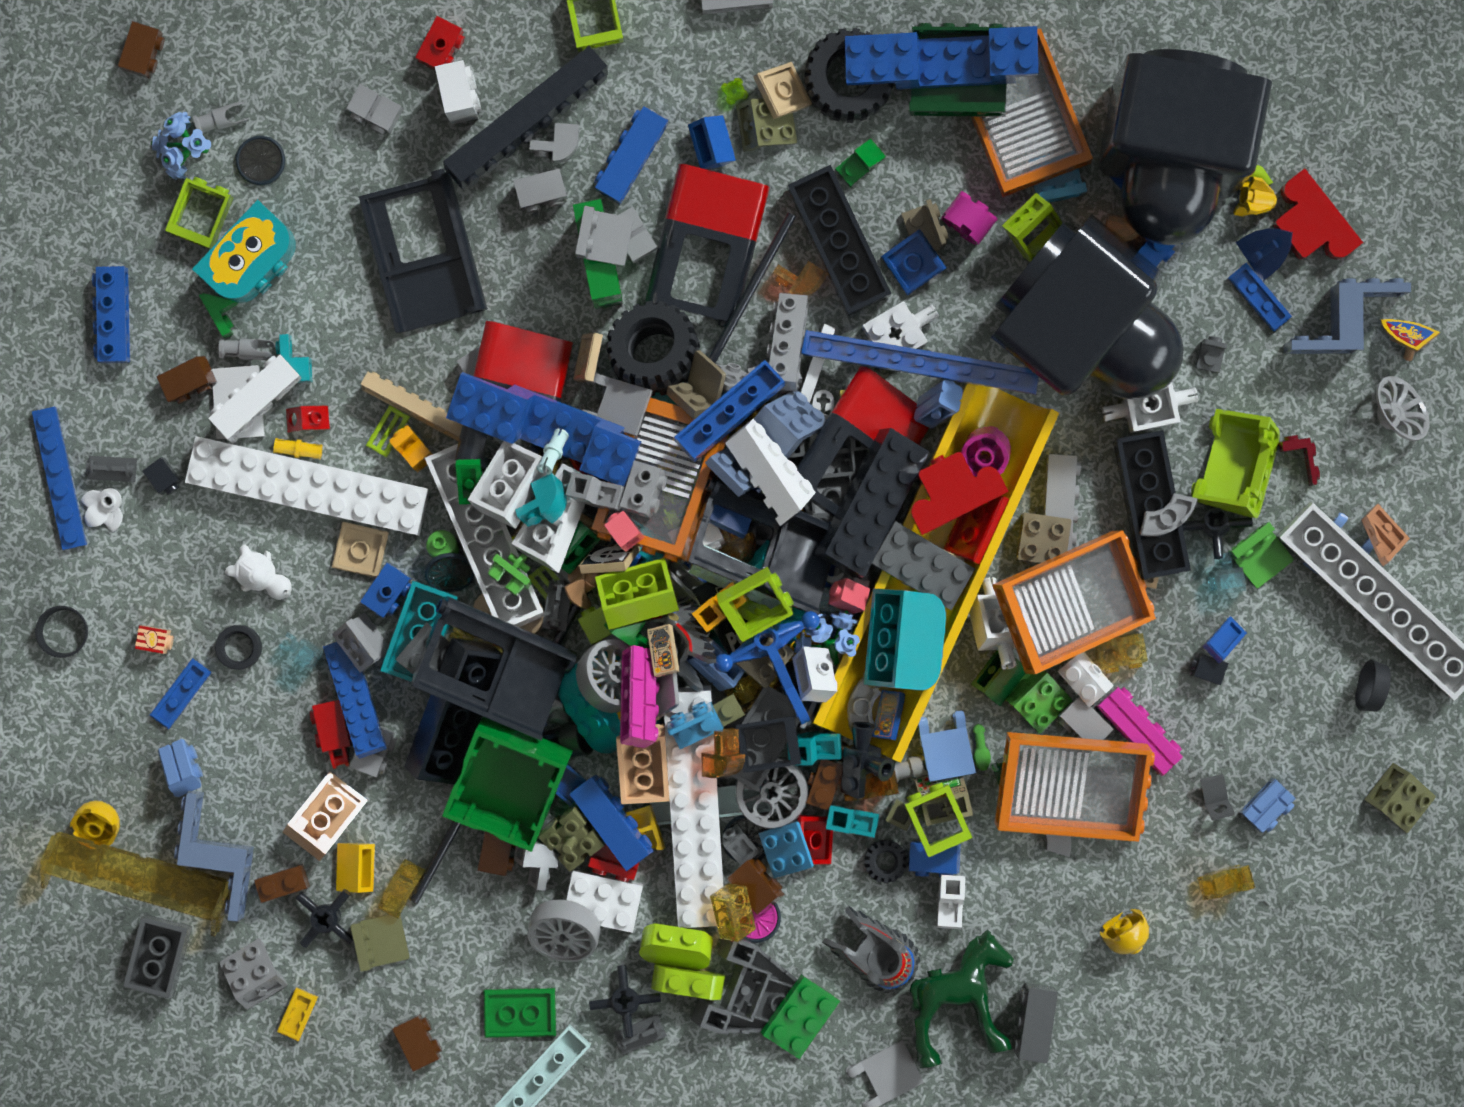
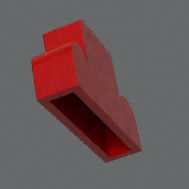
M1305 168L1283 185L1281 197L1286 203L1294 204V207L1273 223L1274 229L1293 232L1290 249L1299 260H1303L1323 244H1325V253L1330 259L1340 260L1364 243Z
M957 452L947 458L941 455L930 461L931 466L918 473V477L930 501L921 499L915 502L911 508V516L922 536L1009 491L997 469L988 466L984 467L974 477L961 452Z

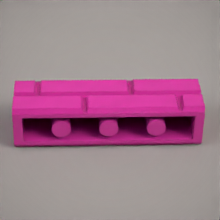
M633 645L622 651L620 743L629 746L634 745V747L647 748L655 743L659 734L656 727V717L659 713L656 695L659 691V683L656 682V677L654 676L649 648L644 649L643 647Z
M1115 687L1095 706L1128 742L1148 744L1155 754L1154 765L1151 767L1160 776L1165 775L1183 758L1179 753L1182 748L1173 739L1169 742L1163 736L1166 731L1157 722L1152 724L1147 717L1150 714L1143 706L1139 705L1136 707L1131 701L1133 696L1125 687L1122 689Z

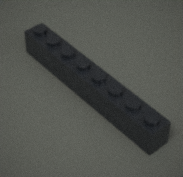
M588 46L443 161L444 170L462 190L466 187L474 186L479 181L481 175L485 172L493 171L497 167L498 162L504 157L509 158L512 156L516 148L522 143H528L534 137V133L540 128H547L555 116L566 113L570 109L571 104L577 99L582 100L586 97L589 89L594 85H601L607 79L608 66Z

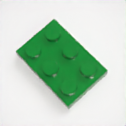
M801 974L760 1033L800 1059L840 1000Z

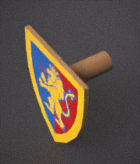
M1393 319L1380 320L1383 329L1391 337L1390 340L1406 347L1403 358L1407 361H1412L1414 352H1418L1440 334L1439 331L1415 322Z

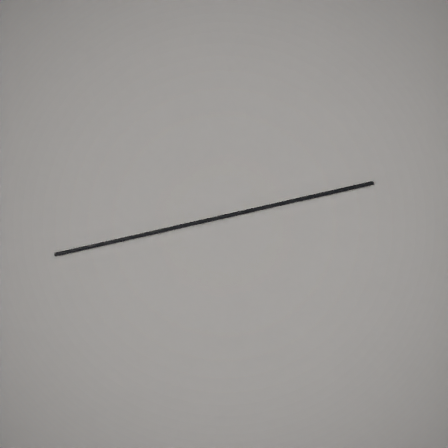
M787 213L708 358L715 364L796 218L795 215ZM674 420L672 422L673 425H677L680 427L683 424L681 422ZM669 428V429H668V431L673 432V433H676V434H677L678 431H679V430H675V429H672V428ZM665 435L664 438L672 440L674 437ZM661 442L660 444L666 447L669 446V444L665 442ZM657 449L656 451L663 454L667 453V451L662 449ZM654 455V457L652 458V459H656V460H659V461H662V460H663V458L658 457V456H655V455ZM650 462L649 464L651 466L659 467V465ZM624 511V512L627 513V514L629 515V517L631 518V516H632L633 513H629V512ZM611 538V541H607L605 545H616L617 542ZM575 604L571 605L566 632L557 631L552 642L561 645L581 608ZM455 821L451 823L410 898L414 903H419L462 824Z

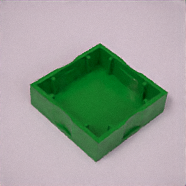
M601 199L573 205L578 235L584 206L594 207L595 211L605 213ZM584 259L591 299L595 309L623 304L616 265Z

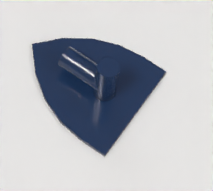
M1266 228L1254 231L1235 243L1258 277L1263 281L1276 272L1286 260L1291 248L1293 232Z

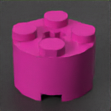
M960 191L942 215L941 220L949 228L952 226L966 241L979 245L997 221V217L988 211L989 208L981 201L977 200L974 203L968 194Z
M982 427L975 429L968 435L962 448V454L973 476L976 477L979 470L987 466L997 469L1001 475L1009 462L1011 445L1009 439L997 427ZM982 451H988L990 453V456H988L987 453L982 454Z

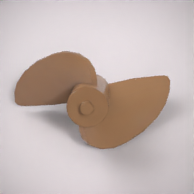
M578 565L570 575L568 574L570 583L565 587V592L569 600L579 608L589 609L591 601L586 593L597 586L595 577L610 572L583 574Z

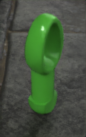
M977 724L973 727L976 742L973 760L978 769L985 771L990 765L991 755L985 746L984 726Z

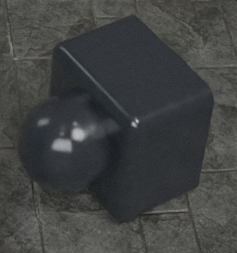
M1156 49L1147 51L1144 54L1130 53L1127 55L1114 78L1098 167L1107 176L1123 179L1121 190L1122 210L1127 222L1137 234L1156 244L1177 245L1192 240L1207 228L1214 217L1219 198H1229L1235 195L1256 170L1272 87L1271 80L1248 74L1243 66L1228 59L1196 51Z
M1093 214L1077 233L1062 223L995 305L1007 317L991 338L1063 396L1075 393L1087 378L1090 377L1107 392L1117 397L1132 400L1149 398L1160 393L1172 383L1180 370L1184 353L1182 337L1176 324L1152 302L1162 281L1161 271Z

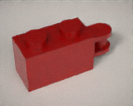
M335 700L313 705V711H310V719L312 725H316L318 734H315L317 748H321L322 752L329 751L333 769H337V766L344 764L350 766L347 747L353 744L340 701ZM341 748L343 755L335 757L334 750Z

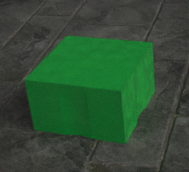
M483 716L475 730L464 758L462 772L454 784L442 816L470 828L489 832L500 840L532 852L573 750L543 738L542 741Z

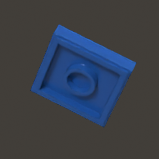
M921 229L881 256L907 295L947 269Z

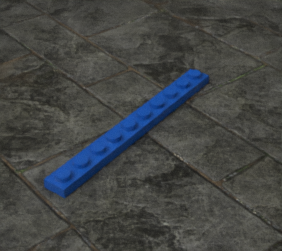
M808 330L805 333L801 352L802 355L1032 395H1036L1039 377L1025 367Z

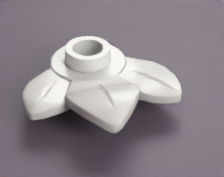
M113 488L86 492L81 498V502L88 507L85 513L86 525L88 527H96L104 523L111 532L116 531L123 519V514L119 508L122 503L120 493ZM106 497L112 499V504L106 502Z

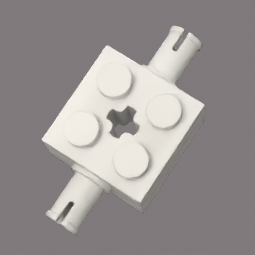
M903 301L863 324L862 329L868 337V341L919 349L928 342L921 331V327L939 318V314L936 311L929 316L927 315L935 310L932 304L915 315L911 314ZM891 329L900 331L899 340L889 337Z
M1171 383L1160 393L1149 397L1150 402H1155L1152 410H1150V407L1145 406L1148 398L1137 400L1123 398L1121 404L1102 407V414L1113 412L1103 416V418L1107 422L1125 417L1128 420L1130 433L1177 424L1181 422L1178 406L1197 403L1198 395L1188 397V395L1197 393V390L1193 387L1175 392Z
M990 577L985 578L982 583L985 595H977L969 611L978 651L998 650L1002 669H1006V665L1008 669H1011L1017 665L1013 649H1016L992 587L997 580L994 577L991 579Z

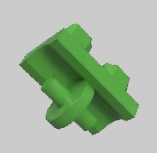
M512 553L508 556L507 559L514 563L513 565L496 554L492 559L494 563L488 572L491 578L499 582L505 573L510 575L512 579L505 588L515 596L524 588L528 589L532 585L531 580L518 571L521 569L527 573L531 568L524 563L527 559L524 553L519 557Z

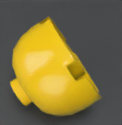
M94 800L84 803L77 809L70 822V828H73L74 837L82 844L91 848H96L97 845H104L103 848L114 842L120 829V819L118 813L111 805L103 801Z
M1130 909L1132 913L1119 920L1122 915L1120 913L1102 926L1104 932L1100 931V935L1113 952L1118 954H1136L1142 950L1149 938V925L1142 912L1138 909Z

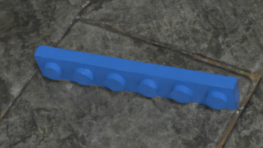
M54 406L32 411L62 550L87 545L57 408Z

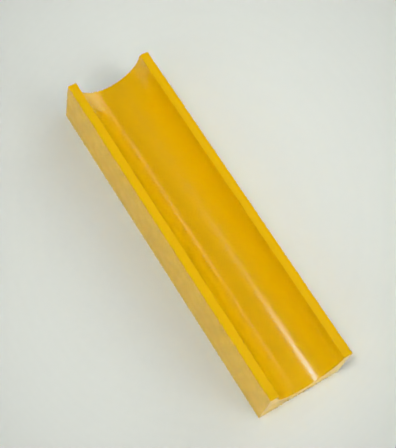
M965 383L963 387L962 399L959 400L961 402L959 411L949 418L931 460L941 455L947 458L957 452L962 453V448L968 435L975 429L989 426L997 427L1009 439L1011 445L1009 462L1001 474L1009 491L1002 496L1008 498L1009 502L980 565L965 559L964 562L975 568L953 609L949 610L945 607L946 624L940 675L1060 413L1053 409L1043 408L1026 402L998 388ZM982 451V454L987 453L988 456H990V453L988 451ZM921 482L901 524L918 535L920 533L912 519L911 508L918 500L926 499L930 501ZM957 518L921 537L944 549ZM880 570L868 596L865 611L861 612L858 624L855 625L851 634L857 635L860 639V642L856 645V655L849 657L847 654H842L839 664H837L834 671V677L837 681V692L827 702L819 704L812 721L814 724L853 740V736L847 720V705L855 685L865 672L873 588L919 592L902 584V581L883 570ZM938 680L927 690L891 687L878 688L880 692L884 690L906 694L896 741L871 738L870 744L881 748V754L901 763ZM881 694L877 697L872 707V719L874 723L877 716Z

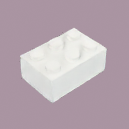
M463 60L435 66L444 111L451 125L479 119L478 112H482L480 100L475 92L477 86L470 66L466 67Z
M503 441L469 496L468 501L479 512L516 529L521 520L517 517L515 510L534 500L535 495L531 483L546 475L548 468H546L544 474L537 469L542 456L514 443L511 444Z
M574 869L567 900L579 903L590 909L597 916L600 926L633 933L643 884L633 881L623 882L614 877Z

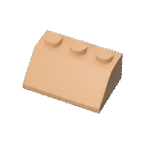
M656 724L659 731L658 738L655 743L647 748L621 744L620 736L616 737L621 804L669 801L665 724Z

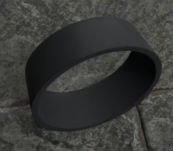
M55 606L46 610L39 617L35 628V636L38 645L45 653L57 658H66L76 654L85 645L88 638V625L84 617L77 610L68 606ZM61 610L72 611L79 615L85 627V636L81 646L70 653H59L52 650L45 642L43 636L46 620L53 613Z
M1372 659L1364 664L1359 675L1355 693V703L1358 710L1378 712L1385 704L1391 682V673L1387 665Z

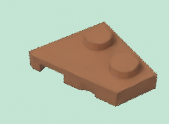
M1379 504L1372 507L1361 519L1382 566L1389 563L1410 539Z

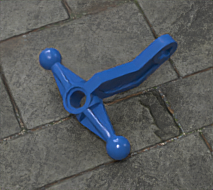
M808 611L803 614L800 621L771 626L747 639L730 655L719 654L716 657L714 666L717 671L724 673L728 672L734 663L758 659L764 656L769 657L780 684L802 725L810 721V718L778 650L783 648L803 629H816L820 624V617L817 613ZM764 638L773 639V643L770 646L761 645V641Z

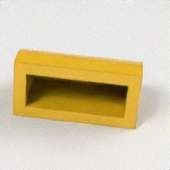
M337 843L336 891L346 889L354 893L373 892L375 844Z

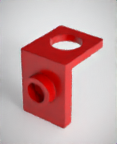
M298 406L286 409L288 433L301 430L330 429L328 406ZM294 413L297 418L295 426L292 423V416Z

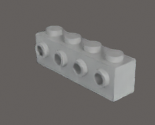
M779 293V299L774 301L773 315L776 316L775 323L770 325V337H773L772 344L767 346V358L770 359L769 365L785 381V386L781 389L784 391L797 392L801 352L809 307L807 295Z

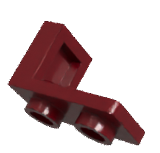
M1298 435L1284 437V442L1278 444L1279 451L1286 452L1303 449L1309 486L1317 485V480H1320V472L1318 466L1314 464L1313 457L1316 456L1315 443L1311 442L1310 438L1299 439Z

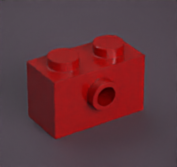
M436 16L415 57L417 62L435 70V66L454 62L452 55L456 48H461L465 40L463 29Z

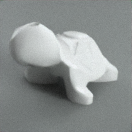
M242 545L239 549L240 557L236 564L228 566L225 570L227 576L235 577L243 585L241 587L243 591H261L266 589L268 594L276 600H281L291 595L292 586L290 580L283 575L275 574L271 553L265 551L263 555L258 552H252L247 545Z

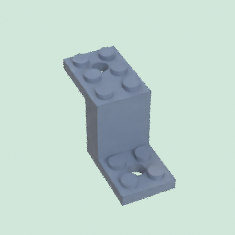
M1353 278L1341 279V281L1330 288L1331 336H1318L1314 340H1309V336H1294V338H1291L1289 342L1284 344V354H1355L1364 350L1363 297H1402L1411 292V282L1404 283L1402 278L1389 279V281L1380 283L1378 278L1365 279V281L1356 283V279Z
M792 391L768 403L754 418L756 423L765 429L767 436L779 445L781 452L787 459L803 440L819 432L827 421L824 418V414L814 408L808 402L807 397L798 391ZM728 447L710 456L705 462L738 497L755 488L750 481V472L748 469L744 470L741 468Z
M189 792L186 797L182 798L181 811H184L183 821H179L178 835H181L180 845L177 844L175 847L174 858L178 859L177 865L234 872V876L229 878L228 890L232 891L230 900L226 901L225 914H228L229 921L237 922L244 918L254 847L198 839L204 792Z

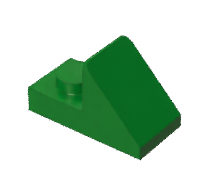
M869 139L856 148L853 154L836 167L835 170L851 187L881 162L886 155L872 139Z
M205 293L200 294L199 297L222 337L228 338L234 333L231 328L234 327V324L228 314L223 316L222 313L238 305V303Z
M480 459L456 460L459 505L471 504L468 498L483 475Z
M645 620L610 630L607 622L604 624L613 635L628 645L650 649V646L646 643L649 639L640 633V630L646 623Z

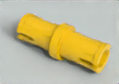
M275 438L273 453L294 455V458H300L301 456L321 460L323 445L305 443L299 439L297 441Z

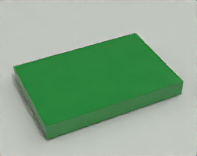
M555 988L484 989L485 1038L556 1036Z

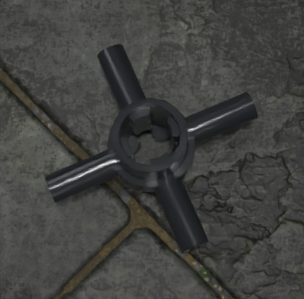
M1211 506L1203 520L1185 521L1182 527L1183 531L1203 530L1207 536L1213 539L1214 559H1222V538L1228 534L1230 528L1253 527L1252 518L1230 519L1225 510ZM1214 519H1219V524L1222 526L1212 527Z
M343 889L332 904H322L319 906L302 891L297 895L295 899L311 912L310 922L312 927L300 941L303 947L307 948L319 933L331 931L348 946L354 941L353 936L339 925L341 920L340 908L351 896L348 890ZM325 912L329 915L326 921L324 919L321 920L320 917L323 916Z
M626 965L617 966L619 988L610 999L589 1001L590 1010L613 1008L617 1014L622 1016L624 1038L634 1037L631 1015L637 1011L640 1004L661 1002V994L638 995L633 989L628 987ZM621 995L623 997H631L632 1002L627 1003V1008H623L618 1000L621 998Z

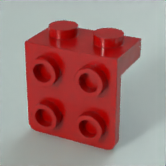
M605 843L601 849L592 855L588 867L593 868V873L606 876L608 872L615 874V879L629 882V879H635L639 863L626 871Z

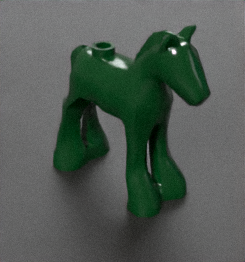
M988 929L981 936H976L969 942L959 970L942 973L941 969L927 971L928 977L921 978L920 980L916 979L910 986L912 996L910 1009L919 1011V1014L914 1019L916 1030L915 1048L918 1054L919 1068H928L942 1064L940 1055L930 1044L928 1034L930 1021L941 1004L962 1005L971 1002L988 1051L990 1053H997L1012 1049L1009 1039L997 1030L992 1023L989 1012L988 986L984 972L987 965L1007 969L1013 965L1014 958L995 939V936L991 935Z

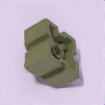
M576 803L569 806L561 817L558 815L546 824L538 837L550 851L554 848L557 849L560 853L557 859L569 872L584 862L587 854L592 856L605 845L604 840Z

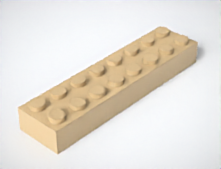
M367 372L361 383L363 391L459 442L462 424L447 419V413H445L444 409L441 407L435 408L431 402L420 400L418 395L405 392V388L392 385V381L379 378L380 375L375 372Z

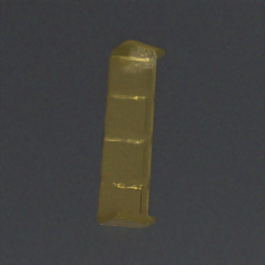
M57 832L54 836H51L40 861L41 888L46 889L51 876H55L210 920V936L215 937L222 927L225 918V905L230 894V890H228L229 881L225 878L196 870L189 871L179 865L150 857L143 858L133 852L105 844L97 845L91 840L62 832Z

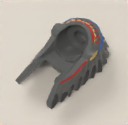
M688 596L684 598L679 597L676 599L679 611L651 618L646 630L667 624L673 626L680 671L677 674L682 676L694 690L701 692L703 690L702 683L696 675L697 672L693 666L687 661V658L690 655L708 664L716 663V655L713 653L715 648L711 645L713 640L709 637L710 631L706 632L692 615L699 608V605H695L694 600H689Z
M848 905L845 912L857 927L866 934L865 939L860 942L855 952L845 945L842 946L827 938H824L822 943L830 947L832 953L844 960L846 965L858 973L860 978L866 981L868 987H874L878 992L882 991L887 994L891 991L896 993L906 987L914 979L920 962L919 950L914 946V942L908 939L906 934H899L896 929H890L878 920H872L869 915L866 916L861 911H855Z

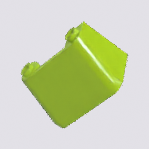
M1216 409L1214 416H1211L1209 421V429L1212 430L1215 438L1204 479L1199 478L1197 482L1193 483L1191 495L1193 498H1197L1199 503L1246 517L1258 518L1279 444V428L1271 417Z

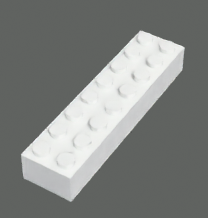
M458 444L425 457L492 616L518 627L544 617L545 615L532 585L528 589L524 588L515 596L505 588L512 579L510 575L505 573L499 582L488 575L494 563L492 559L496 554L511 565L514 563L507 559L511 553L516 557H519L516 548L511 544L513 541L506 524L479 512L472 504L459 505L456 461H454ZM518 570L526 577H528L527 573H525L523 570Z

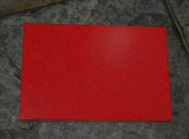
M1000 496L958 517L943 550L980 565L1009 499L1005 496Z

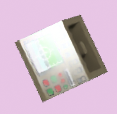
M928 775L914 779L917 792H920L921 795L930 792L929 787L939 782H942L943 785L948 784L963 818L973 816L963 776L929 782ZM946 794L920 804L926 826L957 819Z

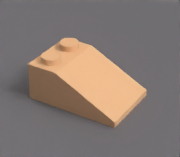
M329 772L287 824L283 833L320 861L367 800L332 772Z

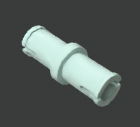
M555 429L549 444H546L543 449L544 455L537 466V469L543 474L546 468H548L546 475L551 474L556 461L563 454L562 449L569 437L568 433L563 429L560 435H558L560 429Z

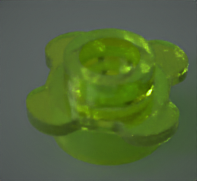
M735 78L734 81L723 83L721 86V91L725 93L727 97L726 102L729 105H734L736 101L740 99L745 100L748 97V92L744 90L741 78Z

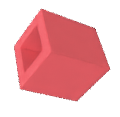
M624 511L612 514L604 525L625 552L645 538Z
M848 578L836 581L830 588L828 604L844 611L847 610L852 614L865 611L870 588Z

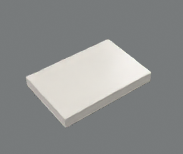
M260 366L212 369L217 380L216 383L212 384L214 407L220 403L224 405L229 400V394L236 388L242 389L247 384L246 380L251 374L256 371L259 374ZM256 415L254 417V425L248 431L239 432L236 436L238 438L265 436L263 415L260 417ZM216 427V439H227Z

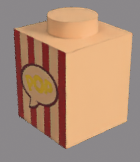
M139 625L135 649L167 654V650L172 649L174 636L170 635L171 630Z

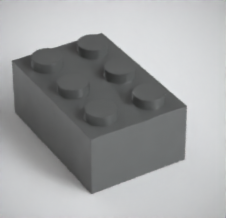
M147 914L142 916L123 987L168 999L173 997L176 992L192 926Z
M1025 983V987L1020 988L1018 1002H1021L1022 1007L1021 1012L1017 1011L1015 1017L1018 1035H1013L1012 1049H1014L1019 1060L1048 1064L1058 991L1054 987Z

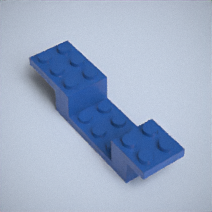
M1037 26L989 28V36L918 39L917 32L845 36L847 85L895 83L896 89L1013 84L1016 83L1015 77L1039 76Z
M464 372L460 374L446 416L449 420L513 444L518 439H522L542 448L549 444L555 429H560L558 435H560L563 429L569 435L562 449L563 456L581 462L580 471L624 487L627 484L642 442L624 435L625 427L515 384L509 389H505Z

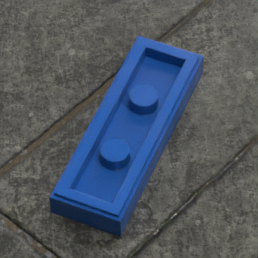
M1247 263L1243 264L1227 278L1272 332L1292 317Z
M192 658L151 712L150 716L167 729H170L212 672Z

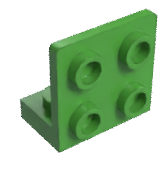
M1270 522L1262 524L1228 551L1229 555L1255 588L1261 587L1294 560L1273 533L1275 528Z
M1044 670L1037 674H1025L1006 698V701L1038 733H1042L1072 702V699Z

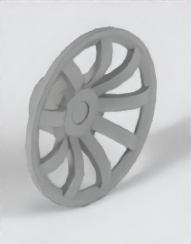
M1388 376L1382 379L1376 388V400L1379 408L1377 416L1382 426L1389 430L1392 429L1406 440L1418 441L1424 438L1428 433L1430 423L1426 406L1420 396L1409 383L1401 378ZM1387 383L1391 387V394L1386 388H1383ZM1395 383L1402 386V390L1398 397L1397 386ZM1409 391L1415 399L1403 405L1402 403ZM1381 393L1386 396L1387 403L1385 404L1381 402ZM1418 404L1422 413L1407 412L1406 410ZM1411 419H1420V420H1422V421H1423V428L1420 426L1419 423H1417V422H1415V421H1413V420H1411ZM1402 425L1406 430V434L1396 427ZM1411 426L1417 430V435H1412Z

